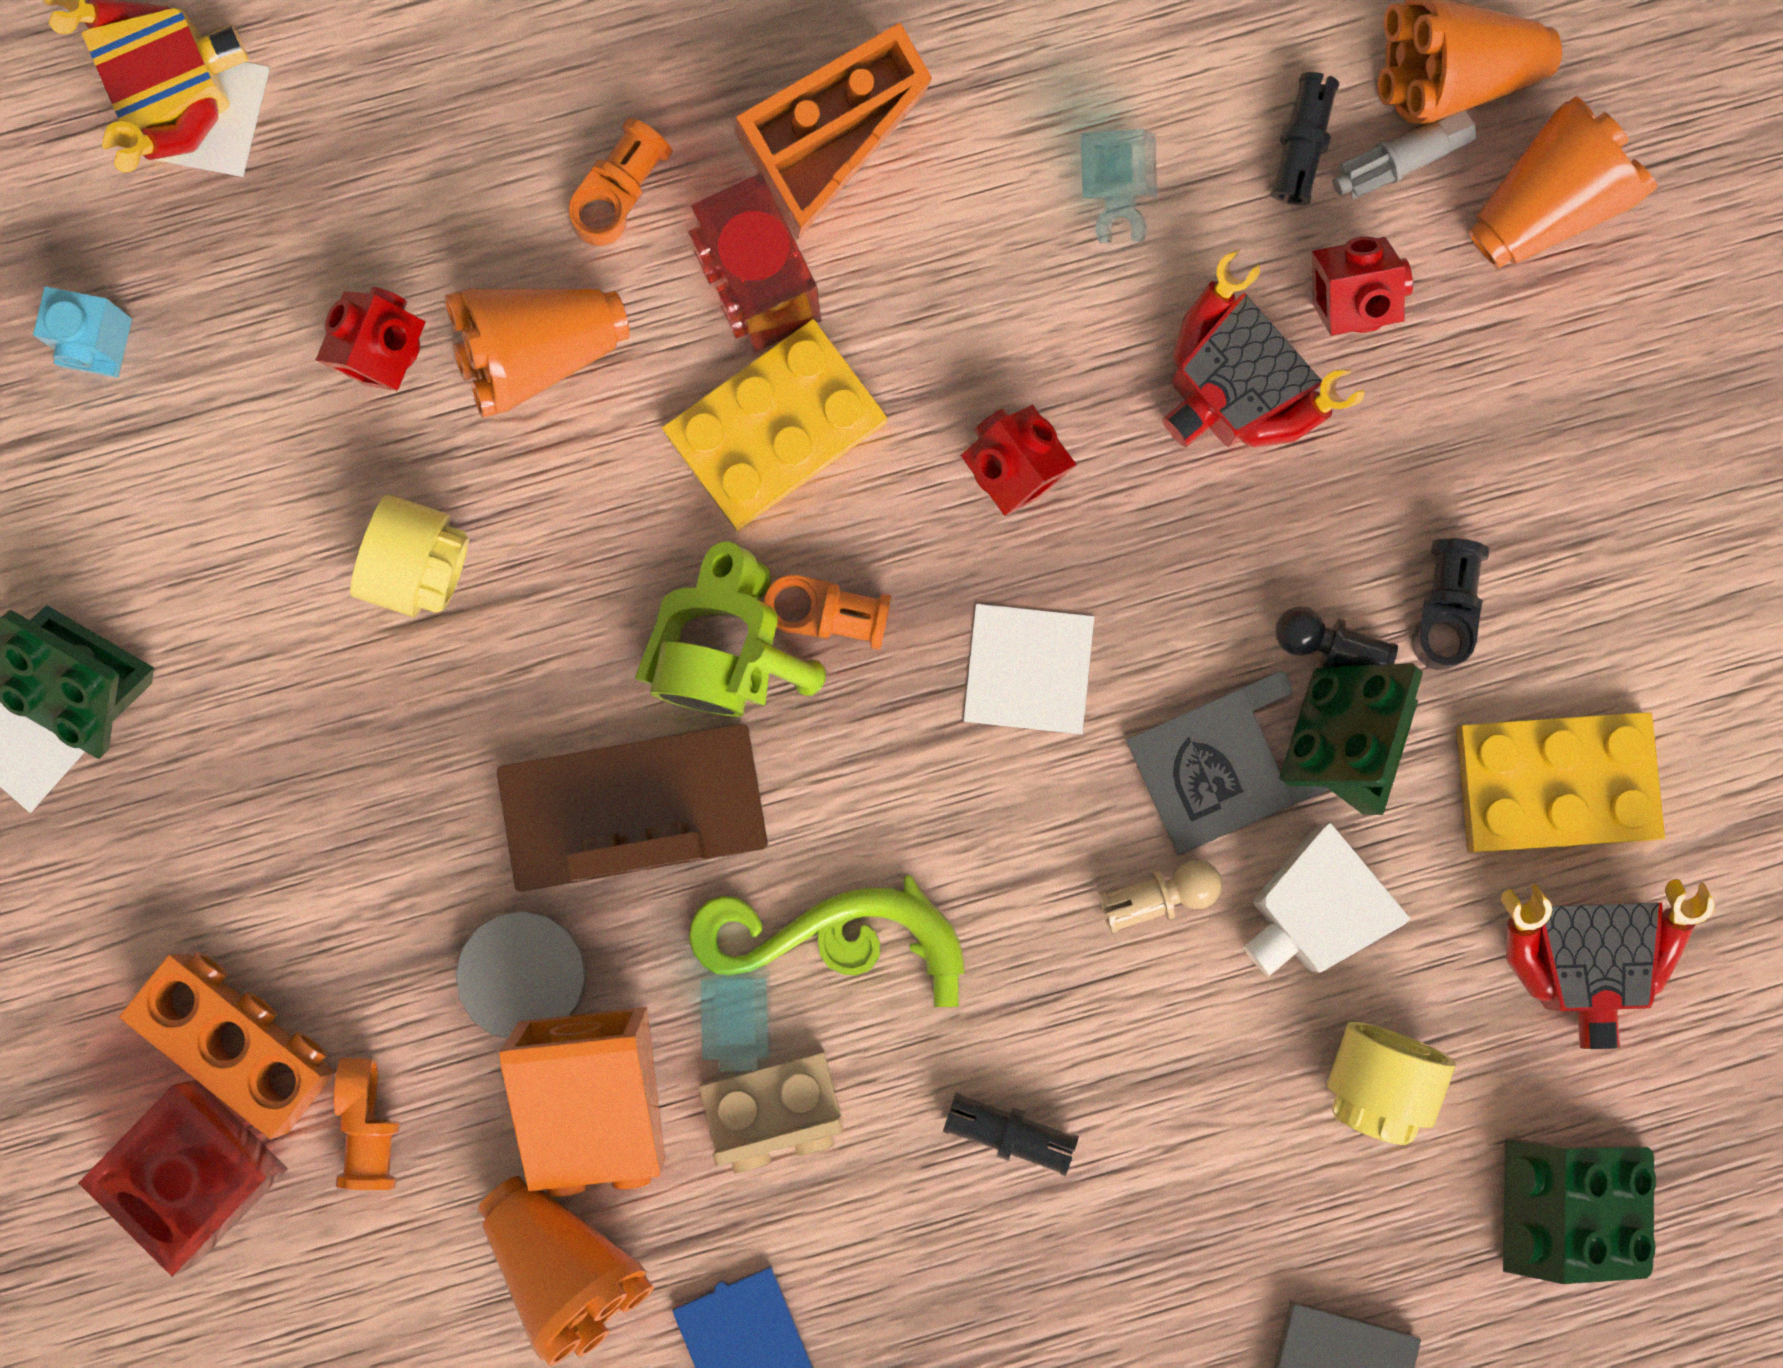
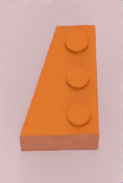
M901 22L736 116L735 134L797 240L926 93L932 76Z

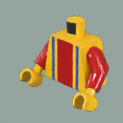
M44 0V3L47 5L63 6L70 11L52 12L49 25L55 32L60 34L71 33L77 28L79 22H85L89 29L82 32V36L119 120L107 126L104 132L102 148L123 147V149L117 151L114 160V166L119 171L127 173L135 170L139 165L141 155L148 160H155L193 153L198 149L218 121L219 114L230 105L218 73L249 60L247 51L233 25L201 37L198 29L182 9H171L168 6L124 0H86V2L85 0Z

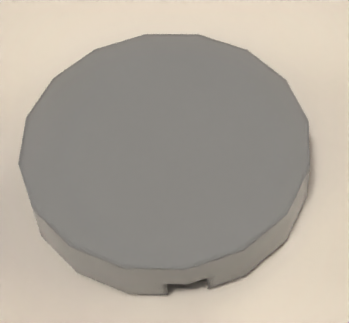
M522 911L498 915L476 929L462 948L456 970L459 999L472 1021L491 1035L507 1039L519 1021L572 1015L584 993L587 972L584 953L571 931L550 917Z

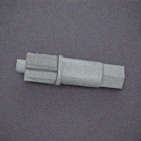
M1465 110L1441 120L1427 123L1389 142L1382 141L1374 149L1339 165L1338 167L1342 175L1333 178V187L1340 196L1350 191L1352 199L1355 200L1388 183L1395 184L1401 181L1404 175L1476 140L1475 123Z

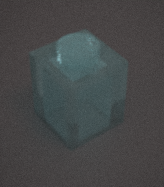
M770 977L706 978L701 980L702 1060L718 1059V1071L757 1070V1058H768L772 1054Z

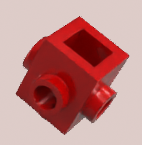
M1357 237L1349 240L1344 245L1312 251L1313 306L1330 336L1349 332L1368 333L1376 331L1385 325L1405 322V296H1409L1413 292L1412 271L1406 258H1399L1386 237Z
M373 286L369 293L343 291L340 300L328 312L325 321L327 333L315 360L366 386L398 391L406 370L412 366L419 354V338L426 321L405 311L407 301L388 290Z
M1033 404L1010 415L1002 408L988 416L974 429L978 439L960 455L973 472L977 484L989 494L1004 516L1039 499L1077 466L1076 462L1059 441L1052 424L1040 415Z

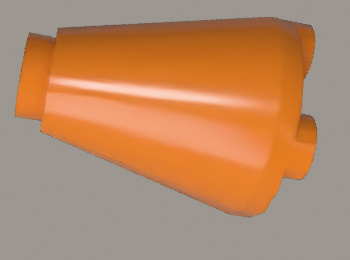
M1405 0L1403 3H1393L1387 7L1383 20L1384 33L1387 38L1386 62L1377 80L1378 96L1384 105H1394L1397 113L1408 123H1432L1537 85L1544 78L1552 77L1557 72L1561 63V39L1553 27H1545L1539 21L1457 0Z
M1575 96L1554 112L1477 214L1476 219L1478 223L1471 227L1467 233L1482 255L1495 268L1500 269L1509 261L1516 264L1634 208L1657 188V183L1639 161L1635 159L1630 161L1621 149L1628 142V138L1620 125L1606 112H1603L1596 118L1587 104Z
M469 288L446 294L444 297L451 325L455 332L461 330L463 342L453 344L456 363L464 381L473 378L476 380L471 382L478 412L482 418L513 409L615 350L617 342L629 339L627 315L621 298L615 290L602 293L600 289Z
M514 1176L501 1183L483 1199L478 1207V1211L485 1219L483 1222L484 1232L532 1349L540 1360H545L548 1366L557 1364L572 1351L578 1357L589 1353L608 1336L610 1331L605 1326V1323L620 1309L623 1313L629 1312L644 1301L654 1289V1286L646 1277L647 1271L638 1260L543 1190L528 1191L527 1184L520 1176Z

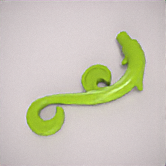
M910 875L904 877V891L894 888L866 887L842 892L818 902L761 946L746 955L730 956L724 954L719 950L717 943L719 929L728 922L743 924L749 929L752 937H758L762 932L763 925L758 914L740 898L723 895L710 899L697 909L690 923L689 942L693 955L703 967L715 974L735 975L751 972L769 964L798 944L818 934L819 953L828 968L842 975H860L873 968L880 958L881 941L876 932L868 925L861 926L860 936L856 941H848L844 937L843 926L853 919L862 917H879L895 921L908 928L918 939L919 943H911L909 948L910 951L926 961V975H933V1007H959V975L965 974L961 944L952 924L922 893L914 878Z

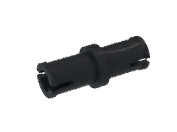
M1305 72L1300 75V85L1290 124L1282 128L1279 141L1284 145L1271 196L1278 201H1283L1285 194L1289 195L1287 204H1310L1312 198L1311 191L1320 155L1327 152L1331 136L1326 130L1335 94L1340 83L1336 78L1328 76L1326 83L1321 84L1324 76L1323 73Z
M956 1092L950 1112L965 1116L974 1121L949 1113L943 1129L944 1133H952L998 1150L996 1157L1009 1161L1010 1156L1013 1155L1060 1172L1059 1174L1066 1176L1073 1157L1048 1147L1072 1155L1076 1149L1078 1135H1070L1023 1118L1025 1111L1013 1107L1011 1113L964 1097L961 1093Z

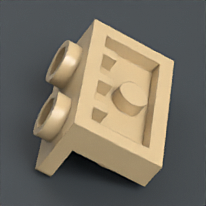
M825 1051L699 1086L715 1148L713 1152L715 1165L717 1167L731 1163L734 1173L746 1172L772 1163L769 1152L794 1146L797 1156L831 1148L834 1146L832 1135L842 1133L844 1130V1123Z

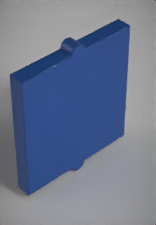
M772 1266L730 1284L720 1280L717 1282L714 1291L672 1309L695 1368H814Z

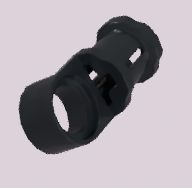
M1459 538L1436 539L1432 542L1431 553L1437 557L1432 591L1425 593L1422 621L1416 627L1412 637L1413 650L1416 657L1426 667L1434 670H1449L1465 662L1474 652L1483 600L1477 596L1481 562L1488 560L1490 550L1488 546L1480 542ZM1447 624L1457 631L1460 637V647L1455 656L1442 657L1431 649L1428 643V634L1433 625Z

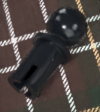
M1298 606L1288 609L1281 614L1276 622V639L1283 650L1296 656H1305L1315 651L1322 652L1321 666L1326 668L1331 663L1339 666L1394 664L1398 652V644L1388 643L1346 628V621L1339 618L1332 629L1325 627L1320 614L1309 607Z

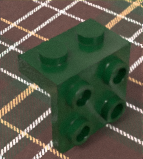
M1505 1140L1503 1272L1559 1284L1648 1278L1653 1271L1656 1249L1654 1240V1191L1656 1175L1653 1151L1643 1146L1571 1147L1528 1140Z

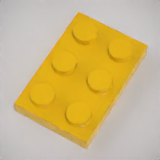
M812 319L662 427V430L737 532L887 424V416L816 321Z
M1652 712L1470 724L1456 727L1468 853L1665 839Z

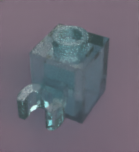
M1145 129L1081 133L1083 198L1095 201L1105 200L1106 209L1099 215L1096 222L1098 241L1100 243H1111V227L1113 222L1118 218L1125 217L1129 220L1132 227V241L1143 242L1147 232V225L1143 214L1136 209L1135 198L1157 197L1156 134Z

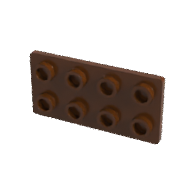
M745 724L499 766L497 769L514 886L520 892L764 850L768 846L750 732Z

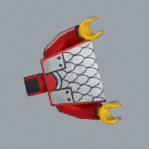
M1240 249L1231 251L1220 260L1216 273L1218 281L1209 282L1184 315L1172 353L1178 370L1171 383L1184 398V401L1163 417L1162 422L1169 434L1183 447L1189 446L1209 428L1227 447L1239 441L1252 448L1292 443L1328 420L1332 416V408L1344 409L1359 404L1364 398V390L1355 392L1347 400H1343L1337 395V381L1341 377L1348 375L1352 371L1351 369L1335 370L1328 373L1321 380L1245 292L1237 299L1235 298L1234 291L1247 288L1257 280L1260 274L1259 264L1249 272L1245 280H1238L1231 274L1230 263L1239 254Z
M1673 879L1665 886V895L1672 908H1667L1664 911L1662 902L1551 906L1550 901L1537 884L1531 886V899L1526 904L1521 905L1513 890L1509 889L1504 891L1501 896L1502 904L1511 916L1507 923L1506 960L1528 993L1533 998L1540 1000L1544 1009L1577 1011L1579 1047L1581 1049L1620 1048L1618 1010L1647 1009L1652 1007L1654 996L1663 991L1678 964L1695 924L1705 921L1714 911V901L1705 883L1699 884L1698 892L1693 898L1684 900L1686 890L1680 879Z

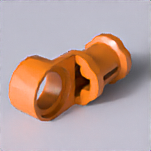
M627 118L622 125L624 134L605 160L597 159L569 202V217L576 235L585 243L593 246H605L615 242L623 234L627 215L642 196L643 192L640 186L659 160L667 161L673 152L670 144L657 131L638 119ZM594 200L606 201L615 208L613 221L602 229L587 227L580 219L583 207Z
M800 575L781 577L768 588L765 595V604L771 606L774 611V602L777 595L787 588H799L811 600V610L801 621L787 622L777 615V630L786 634H804L828 639L831 634L868 641L871 649H881L892 595L882 593L879 598L845 592L840 590L838 583ZM841 613H846V614L861 616V617H865V618H868V619H863V618H858V617L843 615V614H841Z
M342 1057L337 1066L334 1084V1111L336 1116L341 1117L340 1131L346 1134L344 1171L336 1177L337 1188L349 1190H389L395 1188L396 1178L389 1174L392 1135L399 1132V1121L375 1119L378 1066L375 1059Z

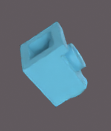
M44 287L33 336L54 349V364L58 367L118 378L132 318L107 298Z

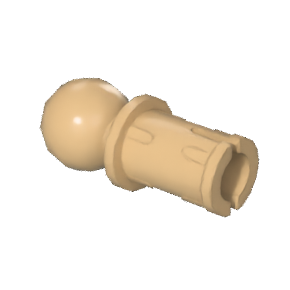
M1200 859L1188 860L1178 866L1170 880L1165 881L1159 870L1153 871L1152 879L1109 893L1099 894L1103 913L1108 916V919H1106L1107 925L1111 933H1115L1119 929L1165 915L1167 920L1174 919L1173 905L1181 903L1185 907L1192 909L1209 907L1216 902L1221 894L1222 879L1217 869L1209 862Z

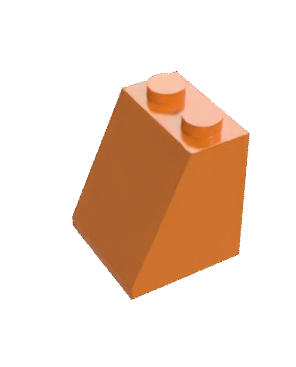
M639 1007L519 1021L500 1049L499 1056L528 1191L547 1189L549 1196L564 1197L585 1191L588 1184L612 1182V1187L615 1189H634L649 1184L651 1177H659L665 1161V1151L648 1008Z

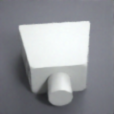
M1331 823L1318 825L1308 834L1252 901L1254 906L1267 920L1269 925L1245 944L1243 948L1257 967L1268 977L1294 955L1310 972L1320 973L1400 928L1411 918Z

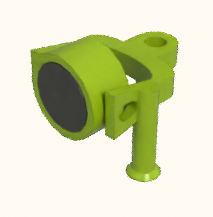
M723 541L712 546L706 553L701 565L696 588L677 589L664 597L661 602L657 622L634 679L651 685L650 695L671 704L711 714L742 717L746 701L758 705H766L769 673L795 684L796 690L800 694L812 696L823 687L826 680V671L821 662L817 660L805 662L773 647V639L778 622L777 613L771 606L758 600L767 592L770 586L771 574L769 568L765 564L757 562L755 556L749 550L736 543ZM727 615L741 618L748 626V635L738 657L716 649L681 643L682 627L687 621L696 617Z

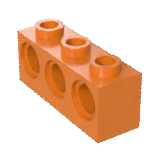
M196 952L193 956L190 954L168 955L120 1014L119 1018L270 1140L288 1134L336 1073L334 1069L323 1061L328 1055L327 1052L307 1035L296 1032L292 1037L273 1021L278 1015L277 1012L257 995L246 992L242 997L224 982L228 973L210 957L200 952ZM181 982L191 988L195 998L193 1009L186 1017L179 1015L172 1004L173 992ZM230 1022L238 1025L245 1036L244 1048L237 1057L229 1055L224 1050L221 1042L222 1032ZM279 1062L288 1065L295 1075V1088L288 1098L279 1095L271 1084L272 1070Z

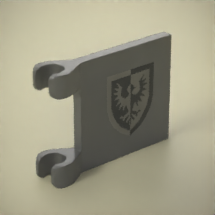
M1276 672L1126 739L1178 856L1329 790L1325 786H1288L1280 780V769L1253 713L1257 709L1290 695L1292 685L1284 672Z

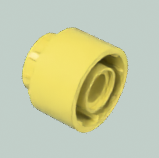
M386 493L377 505L365 532L353 571L351 596L413 618L418 615L421 608L434 613L445 610L459 581L468 551L469 538L464 531L450 527V514Z
M1349 1022L1326 1083L1329 1090L1336 1094L1332 1105L1334 1116L1348 1127L1370 1137L1393 1144L1407 1145L1414 1141L1419 1127L1431 1128L1435 1126L1457 1063L1436 1048L1406 1035L1367 1023Z

